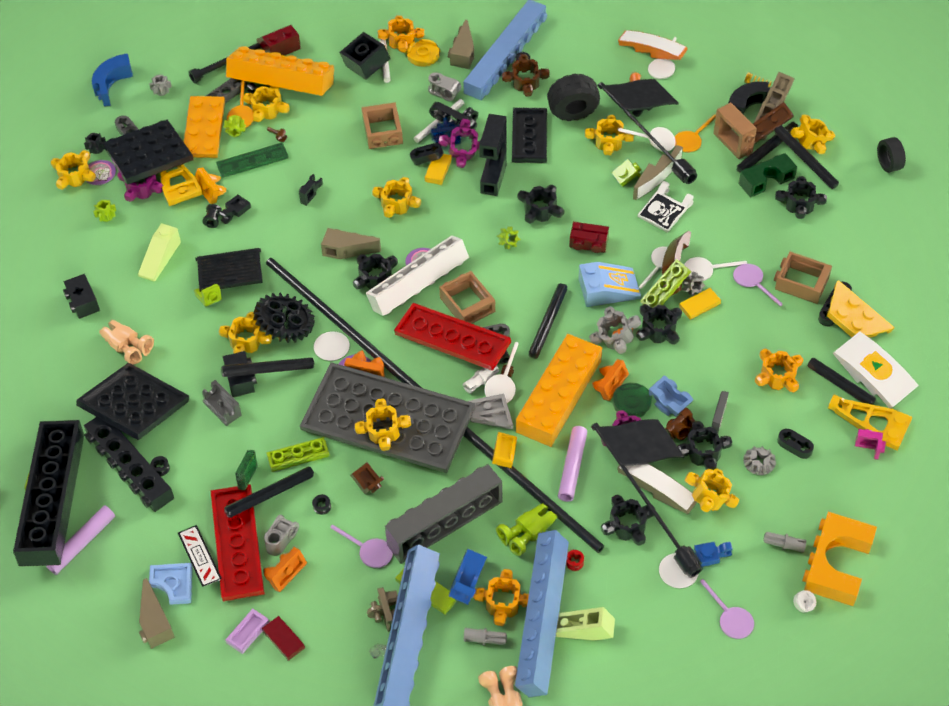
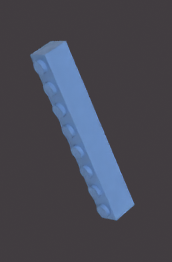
M528 0L463 81L464 94L478 100H482L485 95L489 94L492 86L497 84L502 73L506 72L510 63L514 62L516 55L522 52L524 45L529 43L531 36L538 31L542 22L546 21V5L532 0Z
M557 530L538 533L515 687L528 697L548 695L569 541Z
M416 545L409 549L407 553L374 706H410L409 697L414 688L413 678L419 665L417 659L423 645L422 636L427 626V612L431 607L430 598L435 587V574L440 565L438 561L440 553L421 545Z

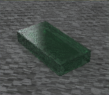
M247 450L235 472L238 490H245L258 467L254 450Z

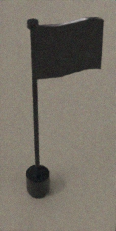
M643 79L613 85H605L603 82H600L598 88L603 89L673 162L672 172L683 183H693L697 178V173L684 158L675 160L629 112L664 105H679V102L656 79Z
M658 419L639 420L623 425L600 427L598 423H594L591 426L592 430H596L676 546L677 550L673 558L678 566L689 578L698 575L703 570V567L691 546L679 545L625 467L644 465L669 458H684L685 456Z

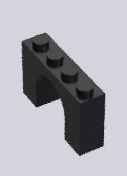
M488 115L479 144V157L486 158L480 180L481 194L498 196L507 166V116Z

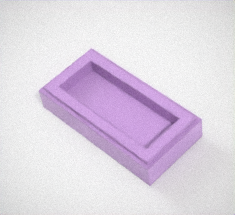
M252 609L225 641L232 648L243 654L261 634L262 628L270 621L264 615Z

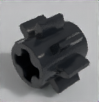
M91 133L85 137L86 142L84 146L86 150L89 149L90 154H99L105 150L103 142L106 139L101 137L100 133Z

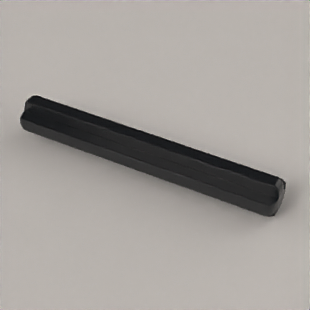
M811 358L807 366L857 400L871 405L875 403L876 398L816 358Z

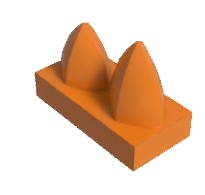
M361 350L352 358H346L344 366L385 377L384 363L380 357L366 362L365 353Z
M617 359L613 365L599 368L600 373L605 377L592 384L594 389L601 393L603 400L610 401L629 375L624 360Z
M293 547L289 553L280 555V562L275 567L264 568L263 573L274 590L281 592L307 564V561L300 549Z

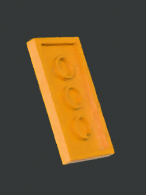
M190 96L184 143L192 153L193 158H218L225 107L224 97Z

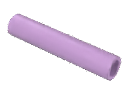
M582 426L572 428L559 487L558 498L566 502L574 499L587 437V429Z
M104 505L64 544L61 565L46 567L53 574L57 575L115 518L113 511Z

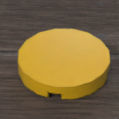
M420 39L416 43L414 41L407 48V58L416 66H430L436 63L440 56V49L437 47V44L428 39Z

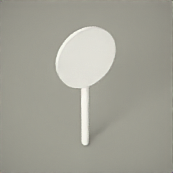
M656 59L649 64L648 72L656 79H666L675 72V65L669 59Z
M656 127L650 132L667 151L674 148L676 140L668 129ZM618 128L619 132L649 138L643 133ZM649 138L650 143L652 144V146H653L654 148H656L657 150L662 151V150Z
M658 247L652 252L651 260L656 267L639 286L640 289L646 285L659 268L662 269L663 258L668 247Z
M694 257L687 260L684 265L692 272H697L698 276H703L704 279L702 281H705L712 276L713 268L747 264V261L712 265L705 258Z
M518 342L514 344L504 375H494L486 382L484 389L486 397L504 394L507 403L513 399L516 388L513 380L507 375L517 350Z

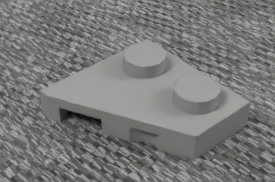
M504 394L469 400V402L475 403V409L470 418L471 422L513 429V422Z

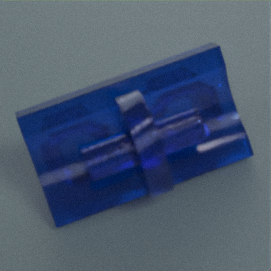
M443 118V123H439L437 128L431 129V140L438 143L439 136L448 135L450 137L452 130L460 127V125H454V122H447V118ZM460 135L455 137V145L461 144Z

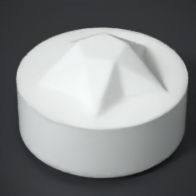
M803 590L794 596V606L798 611L805 613L815 608L816 598L812 592Z

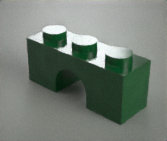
M786 153L774 156L772 159L760 162L751 168L741 171L739 185L751 198L765 192L767 178L775 179L780 185L795 179L797 165Z

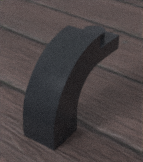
M751 82L740 86L732 93L728 104L732 103L744 115L746 109L751 105L763 104L771 88L768 87L769 82Z

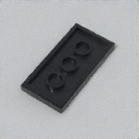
M513 108L512 163H547V108Z

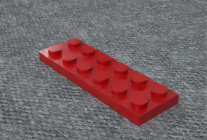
M412 303L394 329L397 336L492 371L511 344V338L416 303Z
M251 484L210 490L218 568L222 578L220 579L222 601L264 595L254 506L231 518H228L224 512L226 506L252 494Z

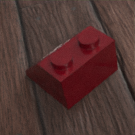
M292 25L256 39L261 48L267 53L276 52L285 56L301 49L299 34Z

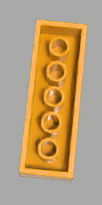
M241 46L227 57L226 77L322 96L333 85L334 65H329L328 62H314L312 59H298L292 55L282 56L276 52L267 53L261 49L251 50L249 47Z
M567 333L516 418V433L552 447L602 360V347Z

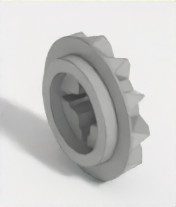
M754 446L750 450L747 449L743 459L746 469L756 475H766L776 465L775 455L771 453L770 449H764L763 446L760 448ZM757 455H758L761 459H764V460H763V465H762V463H760L759 460H756V459H757Z

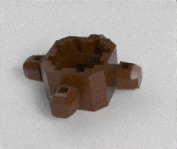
M521 54L519 60L512 64V72L506 71L502 73V81H513L514 88L518 91H523L526 97L532 96L533 90L539 87L540 78L547 79L550 77L549 69L541 68L539 70L538 62L534 59H529L526 54ZM519 71H522V73L530 71L534 76L533 79L528 77L522 80L521 77L518 78L517 74H519Z

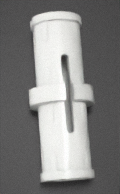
M496 365L493 371L484 368L481 371L475 372L472 378L463 383L465 391L472 393L479 386L485 385L489 378L499 372L498 366Z

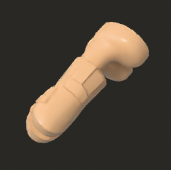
M111 320L108 323L110 329L104 326L99 331L105 341L118 353H125V361L133 365L142 360V354L147 356L154 346V339L150 335H144L138 339L137 332L115 320Z
M507 666L499 672V678L505 695L500 694L496 672L487 671L479 675V684L491 694V698L488 701L490 706H523L520 693L514 690V681L516 680L518 669L516 666Z

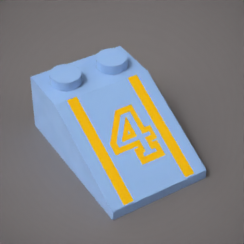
M602 262L579 264V282L586 307L641 299L633 268Z

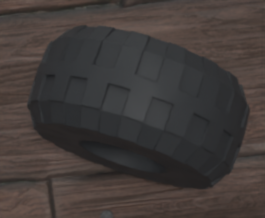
M572 74L556 80L547 93V99L553 115L561 120L576 121L588 117L597 109L600 103V94L596 82L591 77L584 74Z

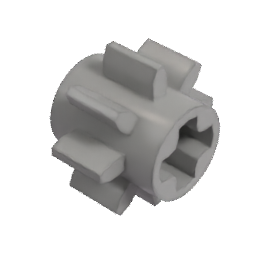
M163 75L154 76L152 83H149L153 94L159 96L169 93V88L172 87L167 76L164 77Z
M693 271L692 275H688L682 282L684 285L682 290L694 296L695 292L700 293L703 287H705L702 281L704 277L698 276V273Z

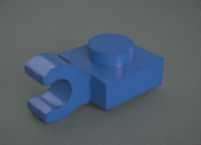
M715 542L694 545V552L702 562V567L719 564L720 557L732 556L731 550L733 548L731 542H724L717 547Z

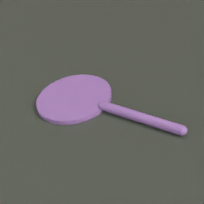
M742 264L734 270L733 278L737 284L744 287L757 286L774 302L782 306V303L760 284L763 279V272L758 266Z
M330 526L331 529L361 547L360 558L365 565L372 568H381L391 561L393 553L387 546L386 541L370 539L362 543L336 526Z
M702 579L700 581L701 584L724 610L720 617L722 631L734 639H742L749 636L754 628L752 615L740 607L727 608Z

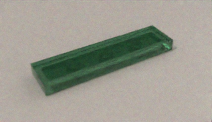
M283 142L217 161L216 166L221 178L287 159L288 153Z

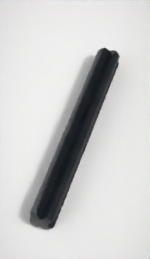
M792 121L784 128L791 134V130L794 127H798V124ZM775 134L740 162L736 168L737 172L740 173L746 168H751L783 141Z
M782 125L775 129V134L831 189H835L838 186L839 181L801 143L792 137Z
M559 283L530 347L529 357L537 359L540 355L567 292L566 284Z
M312 357L223 365L221 367V374L223 377L312 369L314 368V360Z
M309 466L226 506L224 512L228 518H231L312 478L314 471Z

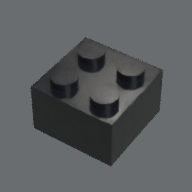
M362 32L339 52L345 66L366 80L390 60L385 45L365 32Z

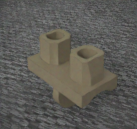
M384 587L377 589L380 605H377L376 601L371 602V608L367 610V615L369 618H375L377 623L382 621L381 616H383L388 632L391 629L395 609L390 610L389 606L396 605L398 595L396 590L385 592Z

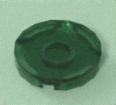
M630 382L622 384L613 394L615 410H624L628 416L642 417L651 408L652 396L649 395V390L641 384Z

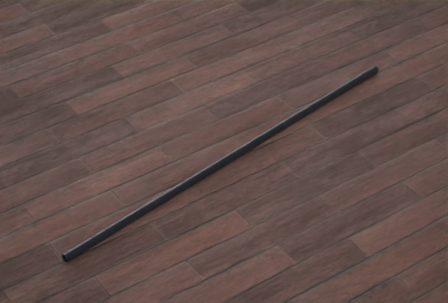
M269 258L266 261L268 267L374 359L380 357L384 363V368L399 381L422 388L276 260ZM467 427L463 436L492 461L494 449ZM497 465L539 503H544L549 511H552L562 523L597 553L603 550L604 545L515 467L507 468Z

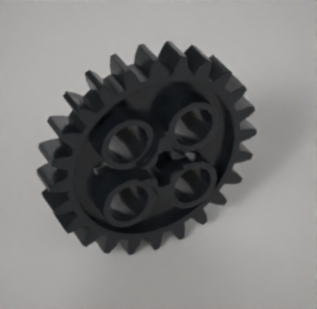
M280 292L278 296L272 293L271 297L265 295V298H260L253 312V320L256 321L255 325L260 326L259 331L265 330V336L271 334L272 339L278 337L279 342L285 339L287 343H289L290 339L297 342V339L302 341L304 336L308 337L309 333L312 332L315 316L311 314L312 309H307L308 304L302 305V299L297 301L296 296L289 298V294L283 296Z

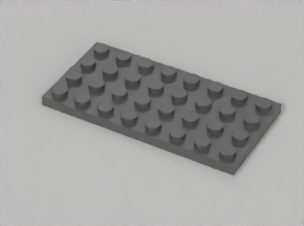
M331 362L300 424V429L447 473L474 412L475 403ZM382 398L385 399L387 406H392L396 409L398 417L400 415H408L411 418L410 427L403 429L399 427L400 436L396 441L391 442V447L388 451H382L379 443L375 444L372 442L368 432L366 434H357L355 432V423L359 421L367 422V411L370 408H375L376 400ZM389 417L386 418L387 420L380 421V419H377V422H374L373 428L376 429V432H379L380 429L388 431L389 427H392V420Z

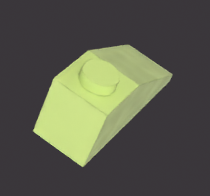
M161 223L152 236L138 273L139 277L156 281L181 243L178 228Z
M604 607L559 613L556 637L593 641L613 638L615 618Z

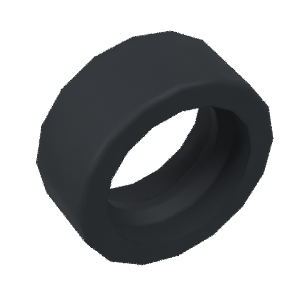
M896 137L879 141L877 155L884 171L890 173L903 169L906 155L901 141Z

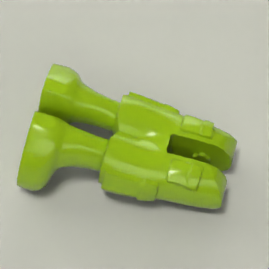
M542 503L519 516L515 520V526L509 528L505 524L498 525L496 533L505 546L509 545L510 551L513 554L521 556L526 551V544L529 541L535 542L538 539V533L546 532L555 522L557 516L552 511L547 512L548 507ZM521 532L525 533L520 538L517 537Z

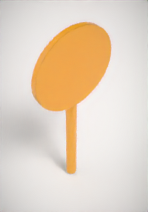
M241 80L240 105L229 111L227 120L229 116L238 115L244 119V124H246L247 128L254 121V112L250 107L243 105L245 81Z
M716 114L697 131H682L676 134L675 146L683 147L682 152L698 150L702 143L698 133L716 118Z

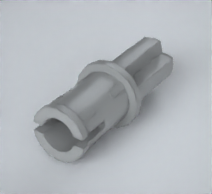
M765 532L763 542L780 546L782 550L791 549L801 553L805 551V539L788 536V534H785V536Z
M465 628L464 642L483 643V645L485 643L505 645L507 641V634L504 632L487 631V628H484V630Z

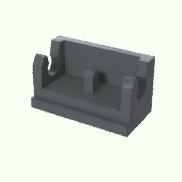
M214 380L211 382L212 389L210 392L203 389L204 400L202 401L225 426H228L242 416L240 405Z

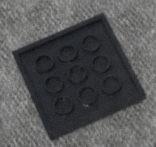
M168 119L103 142L104 149L127 185L194 160L192 153Z
M127 363L76 400V406L136 440H140L189 402V395L133 364Z

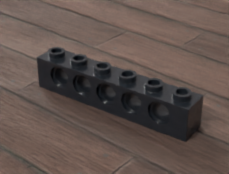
M97 417L84 425L86 431L84 436L90 444L94 443L96 445L95 448L100 456L105 455L109 466L112 469L116 468L118 470L117 473L123 482L127 481L130 484L129 488L135 495L139 494L141 496L140 500L146 508L150 507L156 512L175 499L171 487L119 429Z

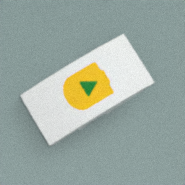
M858 332L833 352L834 356L857 383L861 381L873 396L877 394L888 408L894 407L919 386L894 358L862 332Z

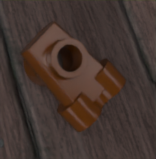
M687 407L679 412L675 419L667 422L665 430L672 440L675 438L684 440L692 428V423L695 422L692 412Z

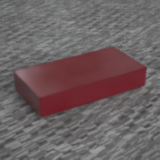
M277 616L262 628V632L288 661L305 649L303 642L280 616Z

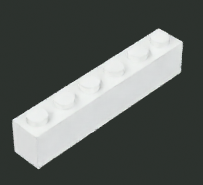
M451 235L366 292L373 311L382 316L391 313L394 308L404 304L407 299L419 294L422 289L435 283L438 278L447 275L450 270L463 264L469 258L463 240Z

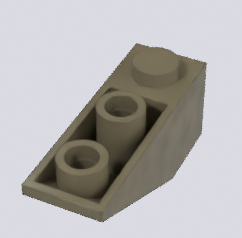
M465 20L463 25L459 27L458 36L453 41V47L448 51L450 65L470 69L474 60V44L468 20Z
M327 228L321 243L322 255L325 257L345 259L356 257L360 254L367 255L381 252L380 238Z

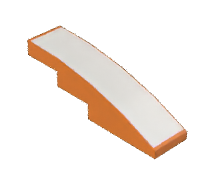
M625 30L618 39L620 46H634L635 52L650 53L651 58L681 60L688 50L686 46L672 40L638 31Z

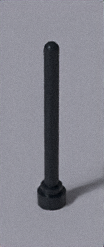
M259 43L249 46L251 50L261 48ZM227 57L202 69L194 68L188 71L190 79L193 83L201 81L203 75L225 66Z

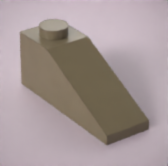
M146 578L143 580L139 620L142 630L139 631L143 643L148 642L152 649L175 637Z

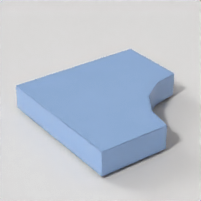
M191 563L150 565L149 583L152 588H159L167 594L170 605L189 604L192 599L193 566Z

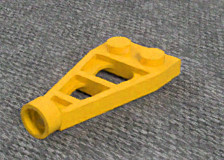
M184 164L177 166V169L160 172L163 194L169 206L203 195L196 177ZM180 175L186 180L173 186L170 185V179Z
M835 394L828 406V409L835 411L837 415L858 429H869L883 433L882 441H886L885 446L897 451L912 420L911 416L895 409L846 400ZM851 410H861L866 412L867 415L861 421L850 414ZM879 416L886 418L888 423L885 429L879 431L871 426L869 423L870 417Z

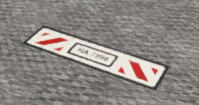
M197 525L178 532L201 586L204 587L222 579Z

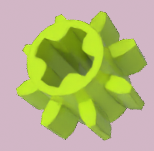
M238 115L229 116L228 120L224 121L225 132L233 137L241 135V131L245 132L246 128L244 119Z
M101 200L97 205H94L95 218L99 217L100 222H108L113 217H116L115 211L117 210L115 204L111 205L110 200Z
M508 226L507 230L501 228L500 235H497L500 240L498 244H505V249H510V245L517 247V241L521 240L517 235L519 231H512L513 228L511 226Z

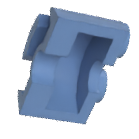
M665 375L649 388V395H653L657 401L655 406L668 416L674 414L676 417L679 412L694 400L688 392L677 390V384Z

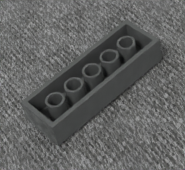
M489 464L477 468L472 474L460 478L449 488H443L437 495L425 499L422 504L415 508L408 509L397 519H391L385 525L387 546L399 563L402 564L406 561L409 549L416 545L428 548L502 503V480Z

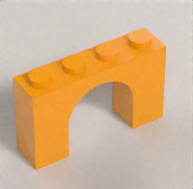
M828 512L826 519H821L818 530L822 531L821 536L816 535L813 547L817 548L816 552H811L808 564L811 565V569H806L802 580L806 582L804 590L854 607L862 579L834 569L828 563L825 553L831 548L841 546L869 554L877 527Z

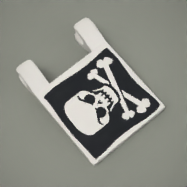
M663 181L657 192L639 212L638 217L668 233L684 212L693 205L694 196L687 194L683 202L680 203L666 195L669 192L668 187L670 184Z

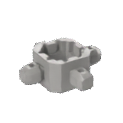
M611 306L607 307L604 311L605 316L601 317L597 322L599 332L592 333L589 338L591 343L595 345L603 341L608 348L615 349L617 353L622 354L626 352V344L630 343L634 337L632 328L635 329L642 323L637 315L627 319L623 312L615 311ZM621 322L623 325V330H620L621 333H615L610 338L607 335L608 331L611 330L610 327L613 326L614 328Z

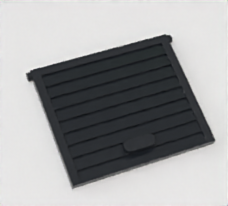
M261 248L196 257L199 291L201 292L203 289L214 284H218L220 289L263 283L260 261Z

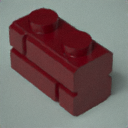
M573 221L569 248L590 250L594 253H605L609 238V226Z

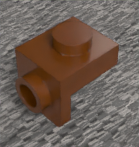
M368 462L350 475L364 494L369 491L374 493L382 487L380 482L384 480L383 476L379 478Z

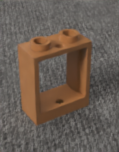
M395 102L361 107L369 149L403 144L402 129ZM394 120L396 130L371 133L369 123Z
M732 103L717 109L713 134L738 159L749 156L753 153L757 128Z
M789 252L787 258L783 257L781 271L777 270L775 274V290L818 304L830 278L832 266ZM792 268L819 277L815 287L812 288L786 279L789 269Z
M472 271L461 274L458 278L446 282L439 287L440 299L455 318L473 324L495 312V299ZM470 287L481 301L461 310L451 297Z

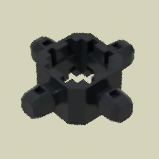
M799 176L796 181L789 183L787 191H776L775 200L786 201V209L790 213H795L796 218L803 219L806 214L813 212L815 203L817 205L826 204L827 195L816 194V185L812 182H807L804 176ZM794 194H797V196L806 195L809 199L808 201H805V199L796 200L793 196Z
M552 184L546 188L542 186L533 187L530 192L520 190L517 195L518 200L525 203V221L529 224L535 220L545 222L551 216L561 218L564 215V209L557 205L556 186ZM543 200L548 206L538 208V205L534 204V202Z
M364 254L358 255L356 259L359 264V276L354 279L353 286L357 290L365 286L371 290L392 276V268L398 264V259L394 255L387 258L380 254H372L369 257ZM372 268H378L379 270L382 268L379 277L376 275L374 277L372 275L369 276Z
M647 304L640 306L639 311L643 316L642 328L636 333V337L640 341L650 338L654 343H662L667 340L670 344L675 345L679 342L680 337L676 332L677 320L682 316V311L679 308L669 310L665 305H657L654 308ZM655 319L657 321L659 319L661 321L665 320L666 326L664 330L657 327L654 329L652 323Z
M695 421L692 423V430L687 436V443L680 444L677 447L684 456L689 454L693 464L697 466L704 465L706 470H714L717 467L716 462L721 457L722 449L730 448L732 446V439L730 436H720L719 438L716 429L712 427L705 428L701 421ZM706 439L707 442L713 444L714 451L710 449L702 453L701 450L695 449L694 441L700 443Z
M619 494L611 498L610 521L601 525L602 533L610 535L615 531L617 537L621 540L627 541L632 539L638 546L644 544L646 541L644 532L647 519L653 517V513L647 505L641 507L637 500L629 499L625 501ZM626 512L632 513L633 516L636 515V519L640 524L634 523L631 525V528L628 525L624 527L623 524H620L617 516L622 517L626 515Z

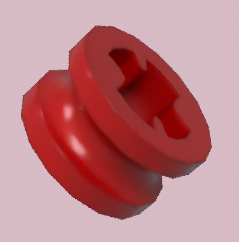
M579 550L569 551L567 553L566 567L572 571L580 570L584 566L583 553ZM571 558H574L575 560L579 559L578 563H576L575 561L571 562Z

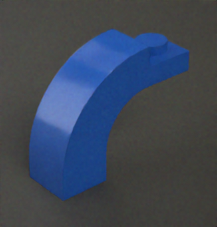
M128 53L114 56L104 61L97 67L92 76L95 96H98L99 101H103L104 107L111 106L109 98V88L118 80L133 77Z
M468 548L466 549L452 583L449 597L467 605L469 604L471 597L473 598L476 592L475 586L487 559L486 556Z

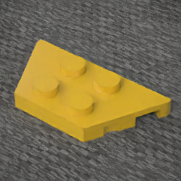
M839 280L837 281L827 313L829 319L850 337L855 336L858 332H862L870 338L877 336L879 333L887 332L888 334L892 332L894 326Z

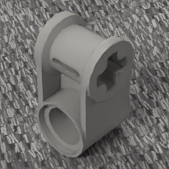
M432 73L428 77L430 82L428 92L431 95L452 101L461 90V84L456 79L449 78L440 73Z
M281 514L278 515L272 526L265 533L266 551L273 556L280 555L291 539L297 534L299 523L291 522Z

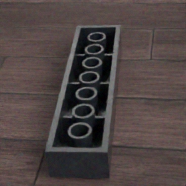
M80 420L40 421L13 549L18 566L61 565L84 440V432Z

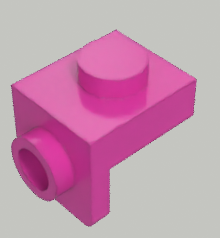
M858 429L855 446L874 449V459H878L880 453H884L886 441H882L883 433Z

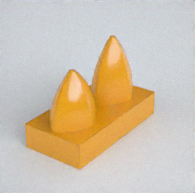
M197 168L195 177L200 185L202 194L210 204L217 203L218 196L223 195L227 190L223 186L216 185L221 177L207 173L204 168Z

